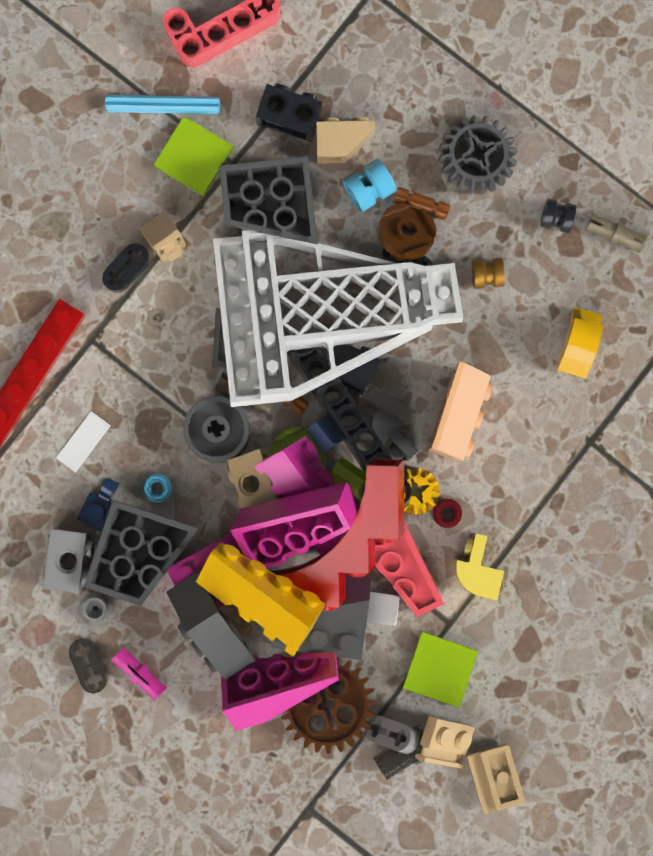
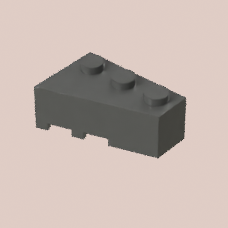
M196 572L166 593L181 621V624L177 627L186 641L192 639L191 645L199 657L206 656L204 660L211 672L218 671L226 680L254 662L255 659L245 640L227 614H224L216 604L217 600L215 597L196 583L199 576Z

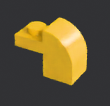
M574 307L570 317L568 334L560 351L558 371L582 378L587 377L602 336L601 314Z

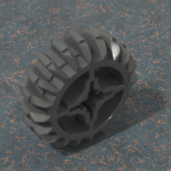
M474 115L471 117L470 124L463 118L459 122L460 128L457 125H451V134L445 133L443 135L445 143L439 146V151L444 154L439 156L438 162L446 164L441 168L442 174L452 173L448 177L447 182L453 183L455 180H458L456 189L460 191L463 185L468 186L467 194L470 195L474 187H477L479 195L484 194L485 186H487L490 192H494L496 190L495 183L503 186L506 183L504 177L510 178L513 174L509 167H515L517 164V160L512 158V156L517 154V148L509 147L514 143V137L505 138L508 132L507 127L499 131L497 129L499 121L495 120L491 126L487 124L489 120L487 116L483 117L481 123H478V118ZM477 135L485 136L492 140V142L484 143L478 139ZM465 138L467 152L456 160L454 148L460 140ZM499 151L501 157L500 166L491 173L488 159ZM473 152L483 153L482 160L474 159L472 157ZM473 168L479 176L470 175L462 169Z

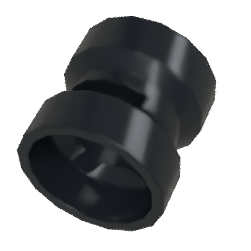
M547 198L540 227L551 228L553 226L559 228L561 232L570 233L577 205L571 203L562 205L558 204L557 200Z

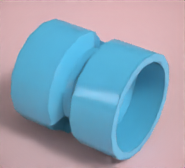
M375 159L364 166L363 173L354 172L342 180L347 194L361 213L376 205L377 198L384 200L397 191L390 173L379 159Z

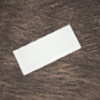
M91 411L56 459L76 473L111 425Z

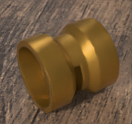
M493 258L489 264L482 259L472 260L471 271L474 289H482L485 285H489V282H491L494 288L504 287L505 272L502 258Z

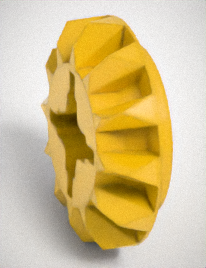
M422 468L405 470L404 476L410 486L412 484L410 479H413L417 486L428 485V488L421 493L423 503L416 496H412L404 512L413 515L427 513L438 502L440 496L438 480L430 471Z

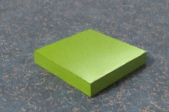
M183 116L155 161L154 167L204 197L220 172L219 166L224 165L234 146Z
M421 631L402 688L460 708L478 650Z

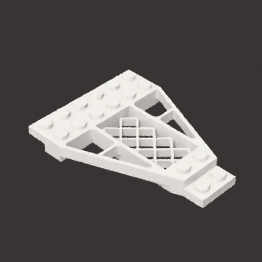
M242 230V236L213 239L231 407L292 401L432 330L433 325L463 321L455 263L423 266L411 262L395 263L319 243L317 245L250 230ZM281 245L315 254L317 272L277 276L273 246ZM321 256L364 267L323 271ZM385 280L392 285V288L386 295H383L373 287L377 281ZM355 283L363 290L354 298L344 291L348 284ZM326 286L333 291L326 302L314 294L319 287ZM297 289L304 294L296 305L284 297L289 290ZM395 292L397 294L398 305L394 303L392 300H390L391 296ZM367 293L380 301L373 310L360 303ZM338 296L350 303L343 313H340L331 306ZM308 299L320 306L313 317L301 309ZM280 302L291 310L283 320ZM384 305L397 313L389 323L377 315ZM354 308L367 316L359 326L347 318ZM325 311L337 319L330 329L317 321ZM295 314L307 321V324L300 332L288 325V322ZM400 319L401 324H396V322ZM371 320L380 325L375 327H366ZM342 323L350 328L346 330H337V328ZM312 326L320 331L318 333L306 334ZM284 330L288 332L290 335L284 336ZM387 340L339 366L335 365L333 347L336 345ZM325 347L328 350L330 370L292 388L290 386L286 353L289 350Z

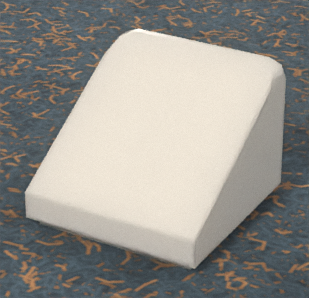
M370 591L367 621L396 626L400 596Z

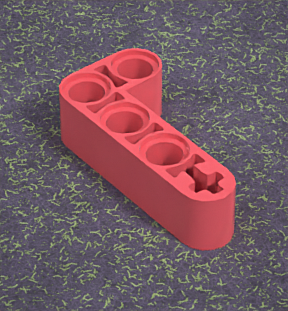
M246 0L196 28L184 10L172 8L164 14L163 25L167 37L181 62L188 67L194 68L275 25L280 19V1ZM267 6V8L272 9V11L268 12L266 9H263V7ZM253 12H255V17L258 16L257 20H255ZM241 18L249 21L248 25L244 27L236 26L235 22ZM181 21L184 23V26L179 30H173L170 28L171 24ZM215 32L224 34L223 38L219 41H213L209 37ZM189 46L199 48L193 55L184 53L185 49Z

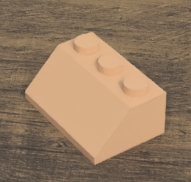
M459 361L453 370L427 451L459 462L464 461L465 456H471L475 440H471L474 428H480L484 412H480L483 400L488 402L493 385L489 384L490 375Z

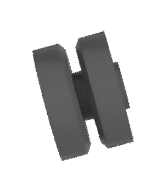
M222 396L207 397L196 402L188 411L183 424L184 438L189 449L201 459L211 463H227V460L240 456L247 448L251 437L250 422L244 410L240 406L231 407L230 399ZM217 425L222 426L224 431H221V436H216L213 433V428Z

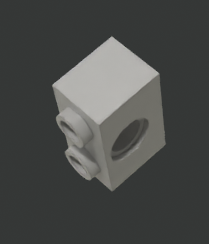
M50 529L43 589L72 593L83 592L89 569H86L88 557L92 558L94 552V540H90L91 533ZM67 553L74 554L77 559V564L72 570L67 569L63 564L64 556Z

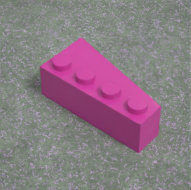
M347 482L241 508L230 531L245 557L261 562L268 569L272 566L278 567L284 564L291 556L295 554L301 555L307 552L309 547L317 543L322 544L350 530L360 506Z

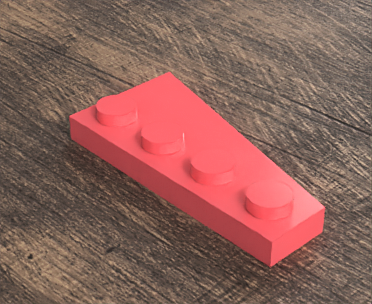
M404 520L405 531L399 540L393 543H379L375 539V567L391 583L394 590L414 614L419 617L444 605L445 602Z

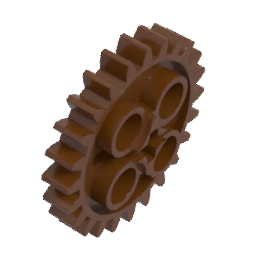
M336 657L338 676L345 682L344 691L336 693L332 690L331 685L325 688L327 699L334 700L335 705L331 707V713L337 723V730L332 728L328 707L323 708L321 702L325 701L323 690L316 693L317 696L313 702L305 699L287 709L288 713L281 716L282 720L290 719L291 721L286 731L293 729L297 731L293 740L296 741L301 737L305 738L304 748H307L311 743H315V752L318 753L322 746L325 745L327 754L332 753L333 746L336 745L337 749L342 752L344 751L345 741L353 747L355 745L353 736L355 735L363 739L365 735L361 728L370 729L372 727L366 718L376 716L375 712L369 710V706L375 705L377 701L368 697L369 694L375 691V688L365 687L370 678L364 677L360 679L361 667L354 671L351 670L352 660H348L344 665H341V657ZM342 706H348L353 710L354 718L351 722H345L340 718L339 711ZM313 715H321L324 718L325 728L318 731L311 725Z

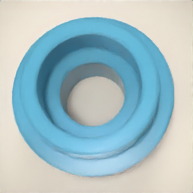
M154 473L144 480L142 492L147 500L161 503L171 495L172 484L165 475ZM157 482L163 486V490L159 494H155L152 491V486Z

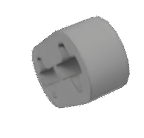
M378 715L368 721L372 727L365 729V732L371 742L403 754L412 753L417 748L419 735L414 728ZM379 727L387 729L386 735L377 733ZM398 734L407 737L405 743L396 740Z

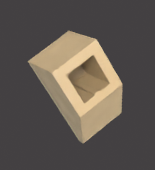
M328 117L322 119V122H316L317 164L347 163L374 135L375 120L369 121L367 117H354L351 121H340L339 118Z
M164 212L139 229L162 262L167 259L173 261L184 252L182 248L186 246L185 241Z

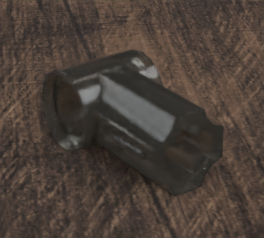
M422 724L413 727L419 735V743L412 753L403 754L386 748L373 756L386 780L402 772L412 764L417 765L423 762L416 758L417 754H421L423 748L420 745L424 733ZM402 735L399 737V741L406 742V736Z

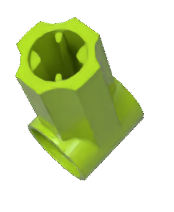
M341 456L330 472L333 482L336 484L347 482L354 497L362 501V490L366 483V474Z

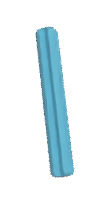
M107 95L105 98V108L108 112L218 114L220 112L219 97Z

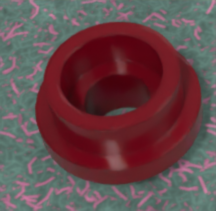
M442 499L433 508V519L440 527L452 528L460 522L462 509L455 500ZM444 508L452 510V517L450 519L442 517V510Z

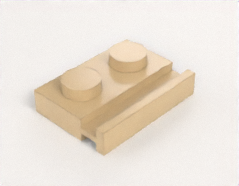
M429 715L420 742L423 748L421 754H417L416 758L423 762L462 769L463 764L460 761L462 755L466 756L471 745L475 727L467 723Z
M508 743L466 755L483 815L526 803Z

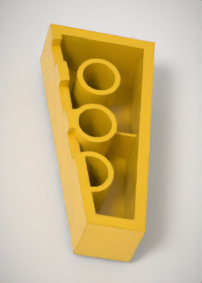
M221 542L210 553L196 580V583L225 605L234 604L237 607L239 616L247 622L256 621L264 627L263 634L270 640L274 641L277 637L286 644L285 651L292 657L309 635L326 604L320 601L314 593L303 591L293 585L287 577L274 574L267 570L261 562L250 560L240 554L239 550L234 546L225 545Z

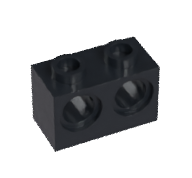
M276 83L274 86L266 84L256 114V123L259 126L312 142L317 128L316 122H319L322 113V101H318L319 98L310 93L303 92L300 95L291 92L289 87ZM274 101H280L284 104V107L280 111H272L269 109V105ZM301 110H307L312 116L308 120H300L296 114Z

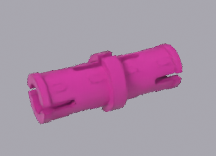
M125 647L111 660L131 678L129 681L133 685L136 683L153 701L168 688L148 670L150 667L146 663L142 665Z

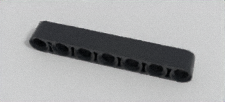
M319 347L309 348L305 353L289 350L290 360L305 382L315 378L309 374L314 368H321L325 372L330 370L329 361ZM339 377L311 390L365 474L367 465L373 458L393 459ZM329 392H337L341 395V398L338 401L331 402L325 396ZM345 416H353L357 422L352 426H346L341 422V419ZM361 440H368L373 444V447L368 451H363L357 447V443ZM405 476L404 493L406 497L404 498V509L409 505L412 495L411 486Z

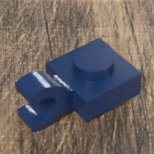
M106 478L99 495L89 493L77 520L102 532L112 504L110 501L120 483Z

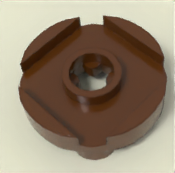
M399 203L387 208L376 228L381 245L396 261H403L404 259L413 260L425 256L434 243L437 231L432 217L421 208L417 211L410 208L411 204ZM402 227L406 230H411L413 232L411 236L403 234L401 232Z

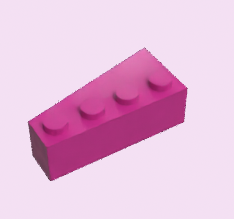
M307 436L254 466L260 475L265 472L273 483L269 487L276 496L282 494L284 498L334 485L331 473L324 468L318 457L315 445L309 442ZM348 531L322 544L317 543L313 546L322 555L338 543Z

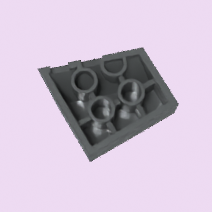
M308 156L219 166L226 226L318 245Z
M113 500L84 587L142 606L199 528Z
M372 570L363 577H350L346 574V599L335 610L321 611L312 630L297 652H334L336 657L362 660ZM276 637L272 641V648L285 650L287 645Z

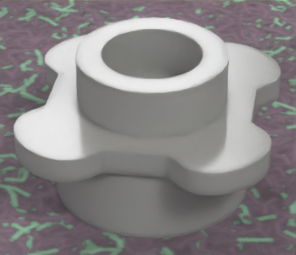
M98 591L92 592L90 598L78 606V612L84 615L93 627L100 626L102 619L107 615H111L114 611L113 605L107 603L103 599L102 593ZM94 606L99 608L97 612L93 610Z

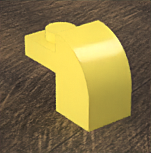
M473 533L472 539H466L463 555L467 556L466 562L454 560L455 576L460 585L468 592L477 596L498 600L504 571L481 566L488 536Z

